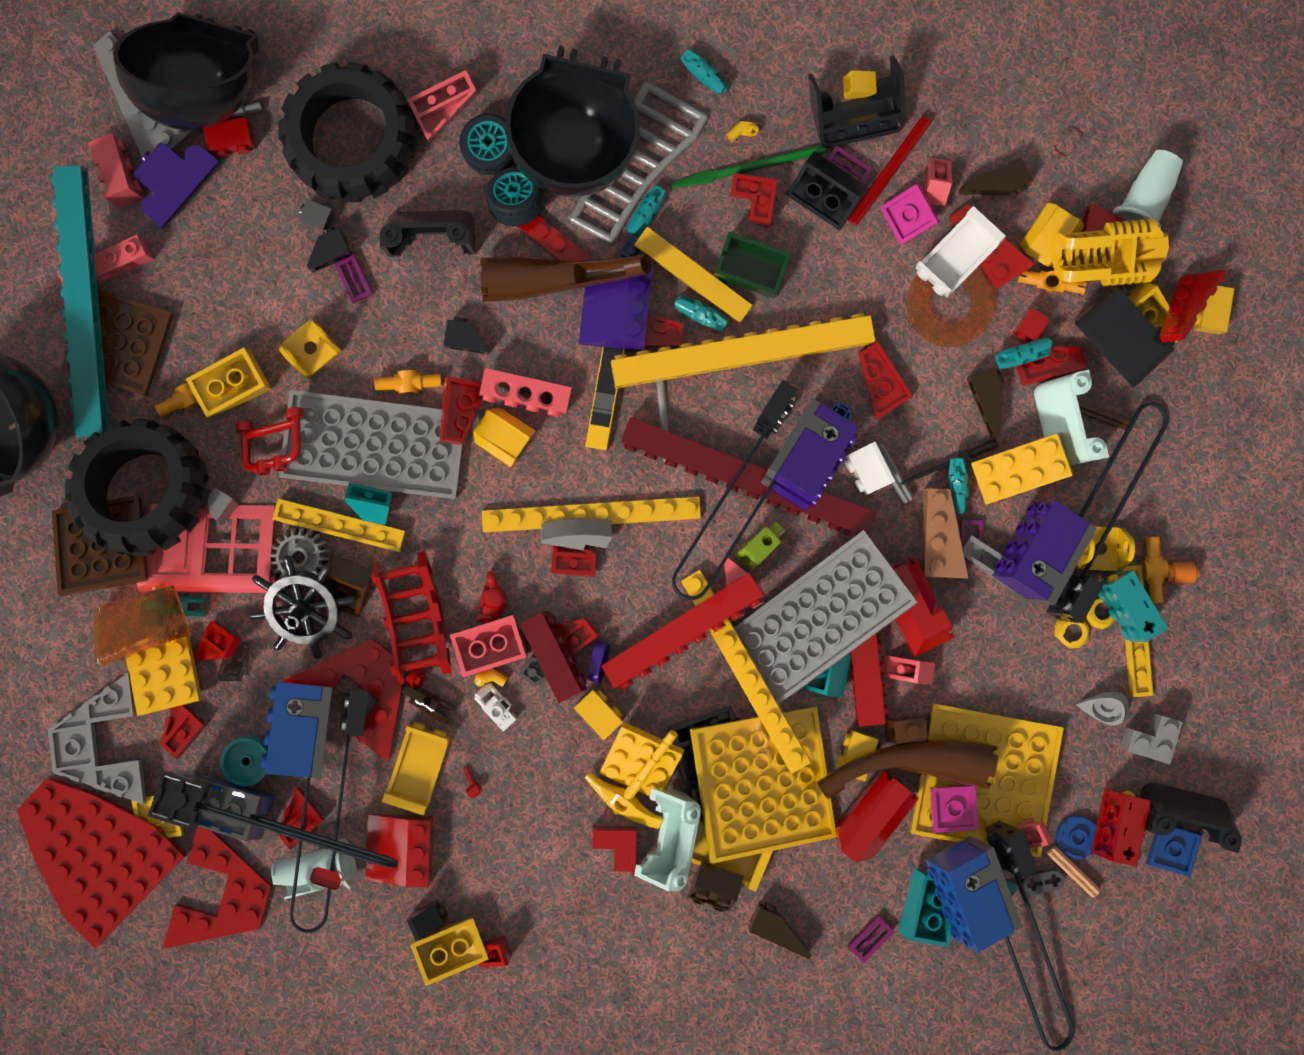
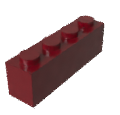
M548 610L520 623V626L558 703H561L587 690V681L585 676L579 673L576 667L577 661L575 656L569 653L566 647L567 640L559 632L555 616Z

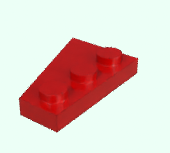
M648 314L645 348L679 347V345L683 344L682 323Z
M878 341L858 354L875 421L913 397Z
M1011 344L1010 348L1018 346L1019 344ZM1054 346L1051 347L1049 356L1016 366L1022 387L1086 370L1087 365L1081 347Z
M449 376L444 379L439 442L457 445L464 443L483 397L479 396L481 382Z

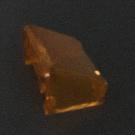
M164 583L151 587V592L111 606L109 603L97 607L98 611L94 613V659L97 667L126 659L139 652L191 635L175 585L165 587Z

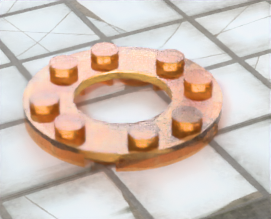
M976 269L961 284L969 293L971 309L969 315L957 324H945L933 316L929 308V299L934 285L928 280H922L918 275L915 277L907 293L906 310L912 327L920 336L937 346L958 347L973 341L984 332L993 315L994 295L990 283L982 272Z

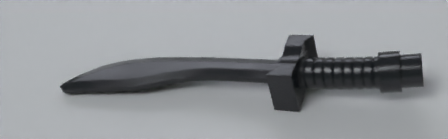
M996 439L988 440L984 444L968 451L964 449L959 451L961 455L959 457H964L965 462L968 463L971 461L970 458L993 451L994 448L998 447V442ZM950 461L902 481L900 485L907 484L949 466Z

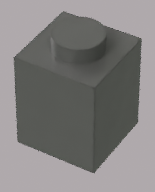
M308 199L305 204L301 205L298 213L300 216L299 220L303 224L320 231L330 228L336 214L331 208Z

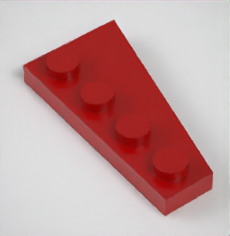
M1224 270L1180 276L1159 335L1162 343L1180 341L1186 338L1197 321V314L1204 311L1207 306L1206 301L1210 296H1214L1218 290V283L1223 282L1226 278Z

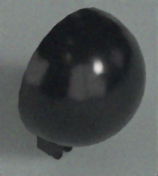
M177 12L168 20L147 23L134 28L118 40L113 51L117 78L121 88L133 105L153 121L178 130L193 131L211 128L230 118L246 100L253 81L255 69L254 55L259 51L258 35H255L254 30L247 29L244 32L241 26L236 25L231 28L217 24L210 17L203 20L200 14L190 16Z
M559 45L557 55L543 54L540 69L523 80L512 94L505 119L507 146L517 168L530 182L542 190L565 197L589 196L605 190L620 179L632 163L637 150L640 120L637 107L628 91L631 74L619 72L621 60L616 59L614 63V70L606 69L608 65V57L606 56L602 57L600 67L577 62V49L571 51L570 60L562 58L565 52L564 46Z
M0 354L1 497L13 492L16 481L30 475L45 461L52 450L58 430L56 403L46 383L26 364L3 354ZM15 423L16 427L10 430L9 426Z

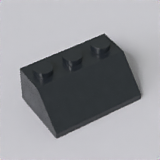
M814 151L804 163L786 195L840 231L867 191L868 186Z

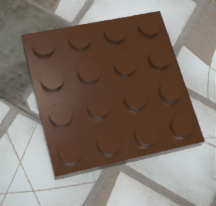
M98 290L105 383L148 396L174 314ZM65 356L61 369L70 372V366L67 365Z
M138 495L107 500L108 509L114 521L128 522L143 517L141 497ZM68 508L52 510L57 592L59 596L148 581L146 556L135 557L130 553L121 555L107 550L84 535L83 530L74 524Z

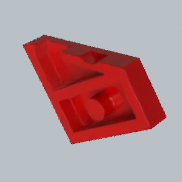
M553 545L551 574L595 577L597 555L585 548L584 550Z
M588 618L557 623L556 625L559 632L567 640L566 647L569 653L573 655L600 636Z

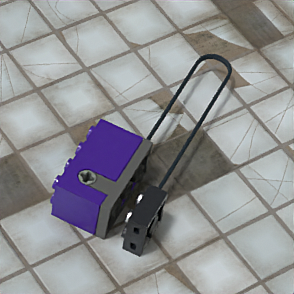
M782 380L753 428V431L761 435L675 570L672 577V587L675 593L685 600H697L703 597L770 490H773L805 511L810 505L814 507L835 475L837 468L846 457L848 450L857 439L858 435L855 432L859 426L825 405H820V402L812 399L761 481V484L768 487L709 583L699 595L687 596L682 594L676 586V576L763 438L768 439L771 433H777L797 400L794 395L798 389Z
M1155 402L1145 403L1136 410L1130 425L1125 430L1079 516L1056 500H1046V502L1033 501L1026 509L1024 519L1015 529L1014 537L1005 546L1004 555L995 564V571L992 576L1032 603L1049 604L1047 613L1059 621L1083 623L1103 587V584L1086 575L1167 428L1168 415L1166 410ZM1147 406H1154L1158 408L1163 416L1162 427L1097 544L1092 560L1085 566L1080 577L1072 575L1097 529L1084 520L1083 516L1141 411Z

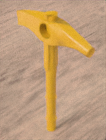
M674 730L669 731L656 751L651 754L645 766L626 789L598 779L592 772H589L584 778L606 804L612 808L615 815H622L640 824L659 829L663 818L647 810L635 795L656 764L660 762L667 749L672 746L678 734Z

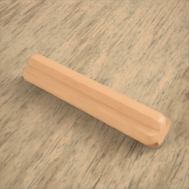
M1052 845L1047 850L1048 856L1091 897L1094 898L1100 893V888L1063 854L1057 846Z

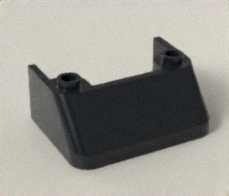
M894 55L890 56L891 76L881 78L876 82L877 93L874 96L834 105L831 95L821 91L813 74H808L810 104L818 138L824 147L832 148L895 134L904 128V72Z

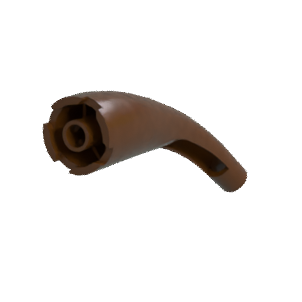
M647 254L597 261L481 257V294H486L482 296V302L523 300L646 275L652 271V261Z
M945 739L893 745L870 752L844 764L819 780L817 784L825 797L829 799L844 790V784L855 778L875 771L897 768L989 789L991 783H987L989 776L995 777L998 755L993 754V751H997L998 747L979 741Z

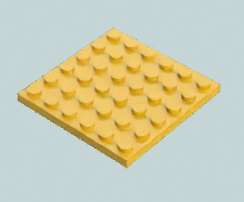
M932 703L927 731L928 740H968L996 745L998 749L997 751L994 750L993 754L998 755L995 777L989 776L987 783H991L989 789L976 787L978 830L940 833L932 831L930 787L967 784L920 774L916 792L919 799L914 805L909 832L915 835L953 842H960L971 836L988 844L985 828L998 820L1015 826L1027 819L1034 818L1035 822L1043 821L1046 826L1064 728ZM1043 846L1031 848L1032 856L1041 858Z
M816 706L783 712L812 762L792 774L759 716L690 729L711 863L837 837L831 798L827 799L817 784L819 780L827 776V769Z

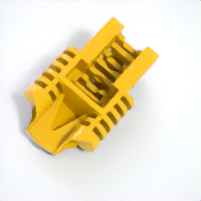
M1156 219L1107 222L1104 230L1058 233L1052 245L1053 268L1056 275L1065 282L1100 280L1103 286L1151 282L1158 275L1162 262L1166 260L1169 249L1168 234L1162 232Z

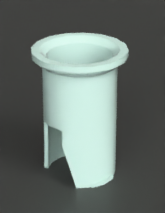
M1156 150L1141 170L1138 178L1134 181L1122 206H1117L1113 209L1112 214L1128 222L1131 220L1156 219L1161 229L1159 220L1171 199V193L1175 188L1183 160L1172 152Z
M345 838L338 839V841L349 844ZM323 848L301 854L295 897L328 889L312 884L310 876L316 867L330 870L332 850ZM336 852L333 871L340 873L339 876L342 879L340 885H344L347 889L354 888L357 883L355 858ZM297 855L276 860L272 863L271 876L273 885H287L284 899L292 898Z

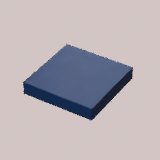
M1175 827L1174 831L1169 835L1154 834L1146 864L1190 877L1202 834Z

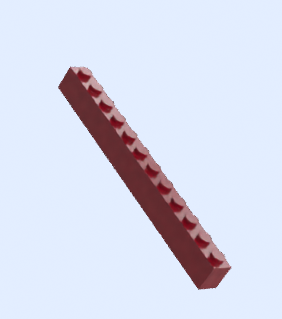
M632 417L629 419L621 443L625 444L624 449L635 453L637 449L645 452L644 456L656 461L657 457L666 460L664 464L673 468H677L678 465L686 468V473L694 476L700 473L705 475V480L711 483L718 484V481L726 483L725 488L729 487L745 462ZM747 463L731 490L738 492L739 489L747 492L746 496L758 500L768 488L761 484L768 470ZM770 490L765 498L768 505L779 508V505L788 508L787 512L797 516L803 513L808 515L807 520L817 524L820 523V520L829 523L828 528L840 532V529L849 531L848 536L853 538L863 530L869 534L877 513L825 492L815 506L810 505L806 511L773 490Z

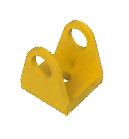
M314 317L281 343L278 348L287 361L308 379L342 352ZM310 342H314L317 346L313 354H307L305 350L306 345Z
M1095 526L1097 529L1081 556L1076 569H1084L1092 560L1095 545L1100 541L1107 527ZM1112 527L1104 542V553L1101 555L1097 554L1089 570L1123 571L1134 558L1135 542L1133 537L1124 528Z

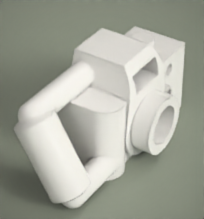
M486 683L475 693V700L502 731L506 730L517 719L516 715L509 710L512 703L506 696L503 697L491 683ZM491 691L494 696L485 703L483 698ZM502 700H504L509 705L508 708L504 705Z

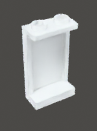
M973 206L952 231L922 261L917 263L916 269L918 271L916 273L922 280L931 282L934 285L932 287L938 295H944L948 298L1004 241L1006 235Z

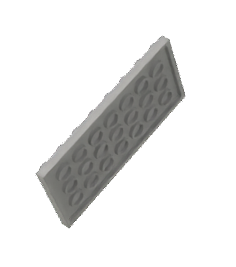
M296 390L289 391L287 408L301 407L305 411V419L300 420L302 447L299 457L294 462L287 464L288 470L279 472V478L343 486L353 483L392 492L456 499L463 444L439 442L442 409ZM292 428L284 431L281 455H288L292 450Z
M863 530L734 628L777 703L780 705L916 605L918 601L866 531Z

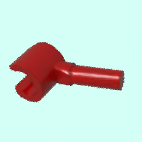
M465 767L463 769L471 785L466 789V792L470 798H475L481 793V788L473 779L469 767Z

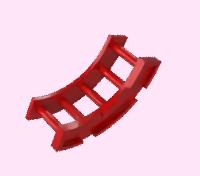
M426 551L417 552V562H414V565L382 572L379 562L376 561L374 562V571L371 572L372 582L374 585L377 584L386 614L384 625L386 630L389 629L394 661V663H391L392 675L397 676L400 684H404V672L433 665L440 666L443 675L452 673L450 650L446 648L445 637L447 636L437 586L433 585L431 579L433 572ZM415 573L421 576L423 582L421 586L388 592L385 582L387 579ZM422 594L427 596L429 607L426 610L394 617L391 601ZM423 619L432 620L434 631L430 635L399 640L396 625ZM430 643L436 644L437 653L433 657L403 663L402 649Z

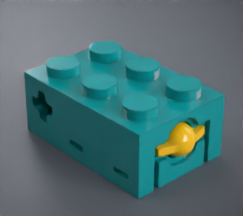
M1117 571L1100 582L1103 584V587L1098 596L1103 602L1107 603L1110 608L1108 610L1110 616L1119 623L1121 627L1120 632L1126 640L1148 642L1169 629L1134 571Z

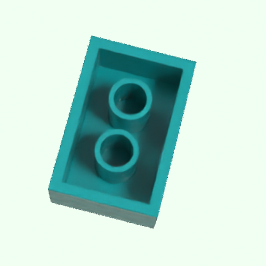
M913 868L898 933L909 941L949 947L952 937L949 930L951 926L942 912L944 908L942 902L936 896L935 883L929 877L927 870Z

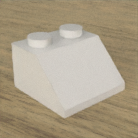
M876 442L846 456V467L850 473L854 472L857 478L855 484L860 493L864 492L867 495L895 482Z

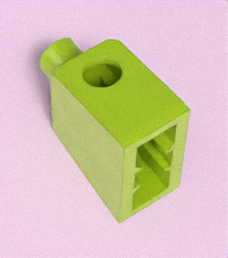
M777 522L770 528L765 526L735 555L751 570L758 566L781 543L778 538L785 530Z

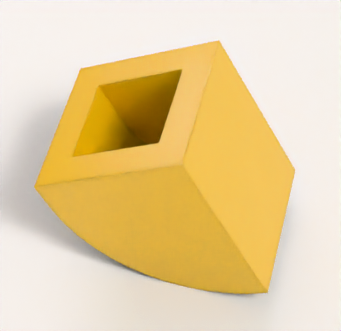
M851 70L843 77L844 99L865 98L876 94V71Z

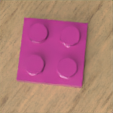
M915 184L880 207L900 245H904L940 222L920 184Z
M975 786L930 787L932 831L934 833L978 830Z

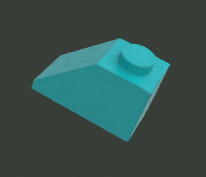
M348 483L344 501L363 521L386 525L392 492Z

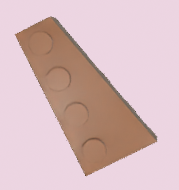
M924 489L920 567L925 577L969 579L950 489Z

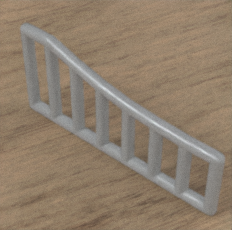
M645 82L634 100L637 110L686 138L677 146H674L640 127L639 137L667 151L668 154L658 162L636 150L634 158L653 168V170L646 178L628 169L623 173L622 176L639 185L633 196L612 185L603 190L627 203L621 214L591 199V195L580 197L569 217L570 222L610 244L616 241L626 221L649 186L681 152L698 138L708 120L706 113L649 82ZM648 92L698 119L693 129L690 130L644 105L643 101ZM585 206L616 222L610 233L580 217Z

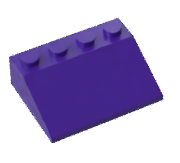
M651 259L652 271L649 274L585 287L579 345L644 351L653 259Z

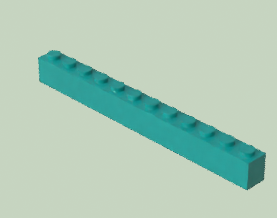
M53 166V172L51 173V182L55 187L53 206L57 211L55 229L59 234L57 252L61 258L59 274L63 281L60 293L65 305L62 316L67 331L64 333V339L66 344H68L69 352L66 355V362L70 366V375L68 377V385L72 389L70 407L74 411L72 430L76 434V438L90 437L94 432L100 435L107 432L106 426L109 425L88 168L83 166Z

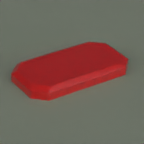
M321 867L314 868L310 876L312 884L332 890L340 887L342 879H340V873Z

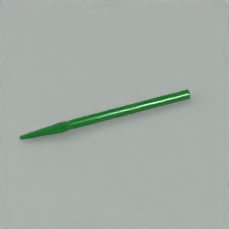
M818 145L715 171L705 170L671 183V187L710 184L715 179L732 176L734 173L740 174L810 157L814 151L818 154L825 153L826 151L823 145Z

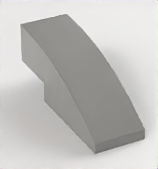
M565 519L541 525V543L579 550H584L585 545L607 548L612 538L611 521Z
M971 535L962 548L964 558L994 578L992 574L995 571V564L1003 555ZM982 554H983V563H981L980 561H978ZM994 578L996 581H998L999 583H1001L1002 585H1004L1005 587L1014 592V590H1012L1011 588H1009L1008 586Z

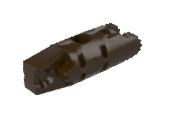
M405 685L401 691L411 698L409 700L410 704L424 710L446 724L449 723L450 719L444 714L436 712L439 704L450 711L455 712L457 709L455 705L430 693L421 686H418L415 690ZM426 698H430L432 701L428 706L424 705Z

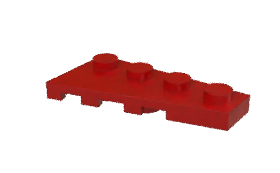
M966 205L949 217L954 227L966 216L971 207ZM1005 238L980 267L994 288L998 290L1032 268L1035 264Z

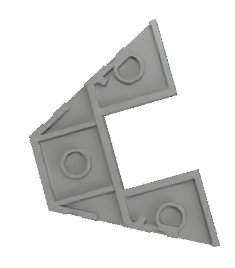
M125 673L123 677L112 685L104 688L98 695L93 696L80 708L65 716L62 721L48 729L52 772L54 774L88 784L93 788L113 793L118 797H124L142 805L147 804L142 760L99 766L94 722L137 716L129 673Z

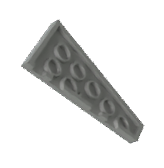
M108 31L93 47L141 156L147 151L152 152L161 142L174 151L196 130L188 131L166 127L153 121L133 105L121 88L115 70L113 51L118 40Z

